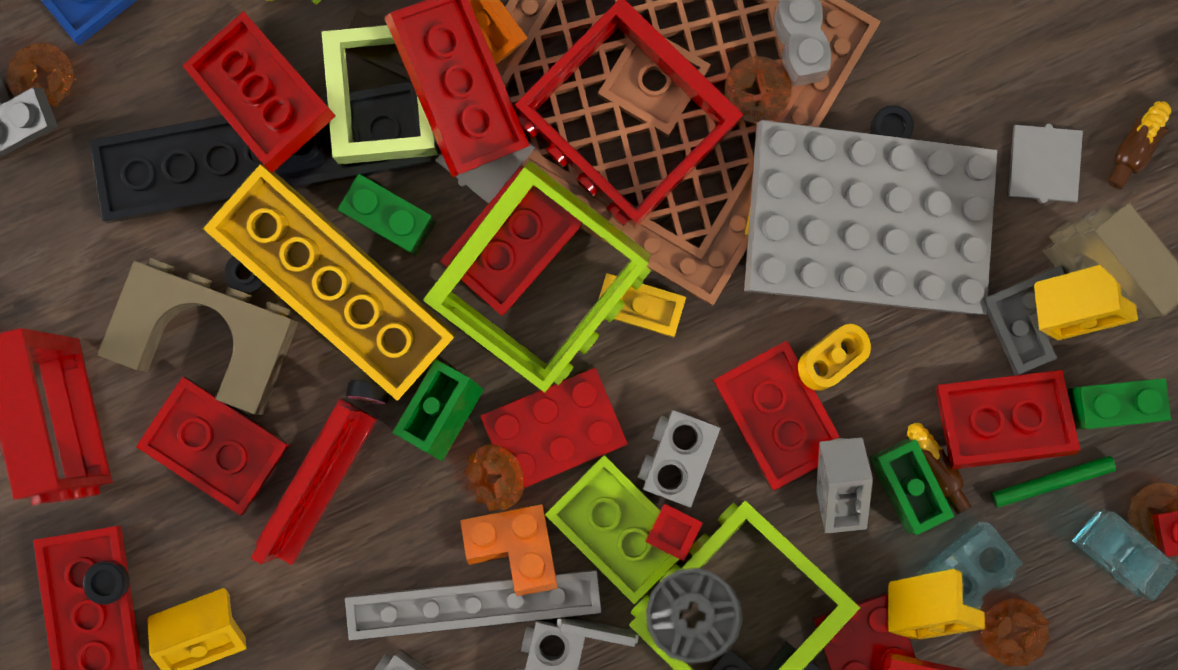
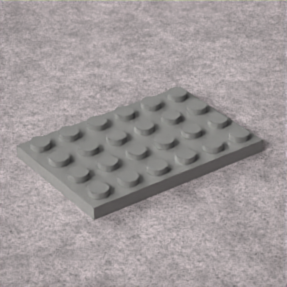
M765 120L758 122L756 126L744 291L970 315H987V307L983 298L988 297L997 150Z

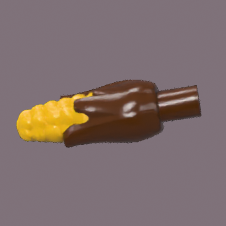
M1155 102L1142 119L1136 118L1132 130L1116 151L1114 161L1117 166L1107 181L1109 185L1122 190L1132 173L1138 174L1148 165L1158 143L1169 131L1165 127L1171 114V107L1167 102Z
M921 423L909 425L907 436L909 439L917 440L944 496L948 499L956 514L968 510L971 504L961 490L964 486V480L958 469L951 470L949 457L944 449L939 446L938 442L934 440L933 435L929 434V431Z

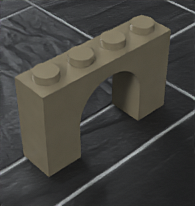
M1129 202L1116 208L1107 204L1099 211L1094 210L1085 217L1080 216L1071 223L1069 221L1049 236L1052 243L1043 252L1055 267L1061 265L1064 273L1067 274L1101 265L1120 284L1122 296L1136 304L1137 310L1140 309L1147 319L1165 316L1178 305V261Z
M152 258L149 259L147 265L133 261L97 356L134 370L148 372L164 329L171 319L180 312L192 307H210L221 314L226 320L233 336L232 357L215 400L252 414L264 415L299 323L288 318L290 310L268 301L264 309L249 304L252 295L227 287L225 294L210 289L213 281L190 272L186 280L171 275L174 266Z

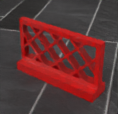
M339 399L256 541L255 545L257 547L250 559L261 565L277 558L290 565L296 562L378 419L349 402Z

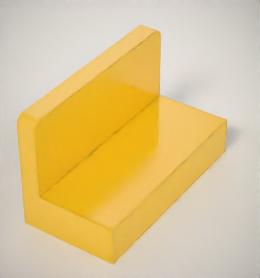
M1101 265L1045 279L1034 284L1039 330L1056 340L1138 321L1136 304L1122 296L1120 284Z
M949 569L895 580L888 584V631L913 640H921L985 629V612L963 604L962 572L959 570Z
M225 588L150 615L147 619L149 653L160 670H193L247 649L245 635L232 617L230 595Z

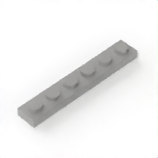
M597 569L556 574L558 589L516 597L514 592L513 579L345 597L348 638L349 640L598 614L601 613Z

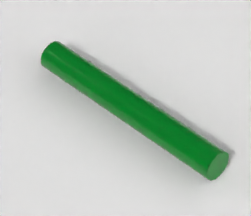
M1109 455L991 492V499L995 508L1003 507L1115 472L1116 465L1113 458Z

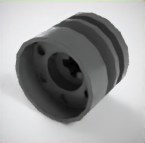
M699 568L678 570L663 578L652 591L646 609L648 630L656 646L669 657L686 663L707 662L726 653L738 639L743 623L741 602L733 587L715 573ZM692 603H698V610L706 614L705 621H698L696 629L690 628V621L682 617L683 610H691Z

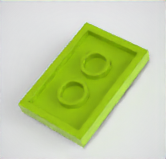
M605 455L545 514L634 605L679 560L645 542L660 510Z

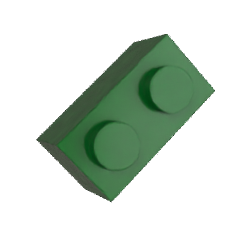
M360 174L357 175L337 209L346 218L414 257L417 256L436 224V221L430 214Z
M435 359L392 433L443 462L484 389L471 378Z
M1166 378L1067 388L1076 429H1094L1171 421Z
M905 439L869 457L906 533L917 536L955 517L916 439Z

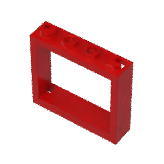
M618 0L514 104L522 129L532 138L537 134L540 135L550 145L546 152L561 167L568 163L580 174L576 181L592 197L599 193L610 204L606 208L608 213L622 226L629 222L634 228L740 123L744 115L626 0ZM618 28L718 124L636 208L536 112Z
M25 328L0 333V443L13 500L30 498L32 506L73 499L78 500L100 494L99 486L113 483L80 338ZM33 363L39 364L65 478L59 479Z

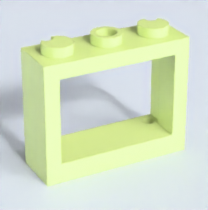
M387 25L322 31L328 107L336 115L329 122L332 157L338 164L438 155L437 141L418 96L421 136L354 143L345 48L395 44Z

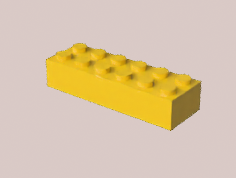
M260 164L203 228L397 401L457 335L275 171L271 173L264 165Z

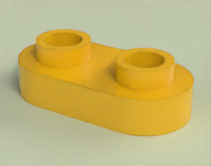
M845 324L830 332L799 359L798 373L802 382L808 388L816 391L825 390L840 382L869 357L871 343L867 333L855 324ZM841 343L846 346L847 354L841 348ZM814 365H816L820 371L819 376L814 370Z

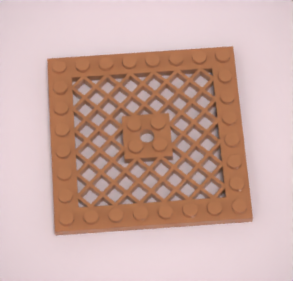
M580 0L508 1L505 8L528 38L504 60L496 64L506 89L513 77H515L519 95L509 97L513 106L525 94L520 75L543 69L545 74L549 67H552L564 55L546 58L542 39L563 34L567 50H569L573 46L570 32L590 28L604 15H595L592 0H585L589 18L567 23L563 5ZM644 0L645 4L633 6L640 15L648 13L650 24L704 77L709 71L711 64L701 58L718 54L723 74L707 77V79L713 85L726 82L730 101L740 111L742 107L761 103L766 121L812 127L820 126L881 22L845 0H820L823 10V20L820 29L830 44L831 65L821 82L793 87L784 74L782 66L784 46L778 39L774 27V13L779 0H755L760 4L744 8L743 0H734L736 11L716 15L712 0H704L708 18L692 22L687 21L683 4L697 0H657L653 2L652 0ZM676 6L680 25L659 29L655 11ZM557 7L561 25L543 29ZM767 12L772 31L752 36L747 17ZM739 20L744 38L723 43L719 24ZM711 27L716 45L695 50L691 31ZM623 33L624 39L602 44L590 56L599 55L603 74L582 79L578 68L574 72L575 81L562 84L550 96L554 116L544 120L551 126L557 125L559 134L567 141L563 123L585 118L590 137L569 142V144L575 150L592 146L597 166L593 167L607 181V171L628 166L633 187L617 191L623 197L635 194L637 205H639L643 201L642 192L654 190L667 177L663 157L684 152L686 157L703 140L699 139L689 142L684 122L705 117L709 133L715 128V123L702 109L684 113L691 98ZM683 34L687 50L668 40L667 37ZM774 40L779 59L759 64L755 45ZM536 42L540 60L522 64ZM746 47L751 66L731 71L726 52ZM624 49L610 72L605 53ZM782 68L787 87L767 92L762 73ZM651 70L661 72L666 79L665 86L658 91L648 90L642 82L644 74ZM754 75L759 94L738 99L734 80ZM603 83L597 97L608 103L589 107L584 88ZM578 90L583 109L560 114L556 95ZM789 96L774 120L769 101ZM613 111L618 130L596 135L591 116ZM621 111L643 124L625 128ZM743 117L737 125L738 130L731 131L721 142L740 138L745 158L725 163L719 143L713 149L717 165L696 170L695 167L682 181H692L697 201L675 206L671 192L666 197L668 208L651 212L636 228L629 222L624 226L619 224L606 210L610 204L599 193L592 197L579 185L576 178L580 174L568 163L569 172L546 159L545 157L550 156L546 152L547 148L539 150L536 136L534 138L530 137L535 150L522 166L525 167L529 161L533 162L648 251L651 256L647 267L651 271L708 305L713 306L747 250L748 236L745 235L751 205L754 156L748 136L756 134L757 125L746 128ZM677 124L682 144L660 149L656 131L669 138ZM649 131L653 151L632 156L627 137ZM621 139L625 158L604 164L599 144ZM656 159L661 179L639 185L635 164ZM747 166L732 191L727 171ZM720 173L725 193L704 198L699 178ZM726 201L711 227L706 206ZM699 208L704 229L683 234L677 213ZM670 215L675 234L651 220ZM583 224L580 228L581 230L585 231L591 236L597 238L598 240L617 250L615 247L609 244L606 240L600 237L597 233H595L585 224ZM705 237L699 248L687 242Z

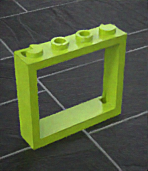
M529 161L423 301L545 393L553 382L559 385L563 379L567 378L574 367L569 362L578 351L586 354L599 337L595 330L605 319L610 323L625 305L621 298L630 286L637 290L643 284L644 279L651 272L647 267L651 254L533 162ZM533 185L630 259L547 364L451 292Z
M744 501L739 507L732 503L717 520L722 526L711 537L704 533L689 550L693 557L682 568L675 564L663 578L682 569H701L747 520L838 605L779 669L803 670L860 607L747 501ZM646 595L631 611L635 619L629 626L674 670H694L688 663L669 657L656 646L647 626L646 609L650 596Z

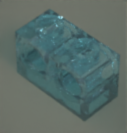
M1097 510L1072 540L1076 546L1130 592L1143 599L1154 602L1178 573V566L1115 512Z
M980 521L916 574L920 576L949 569L961 571L964 580L962 590L963 604L979 609L984 603L982 597L994 587L996 590H1000L1010 584L1017 576L1014 571L1023 563L992 524ZM991 547L996 553V562L993 567L984 570L980 565V555L985 549Z

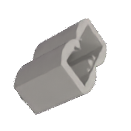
M779 0L775 9L774 27L778 39L784 46L782 66L788 82L793 87L821 82L831 65L830 44L820 29L823 20L820 0Z

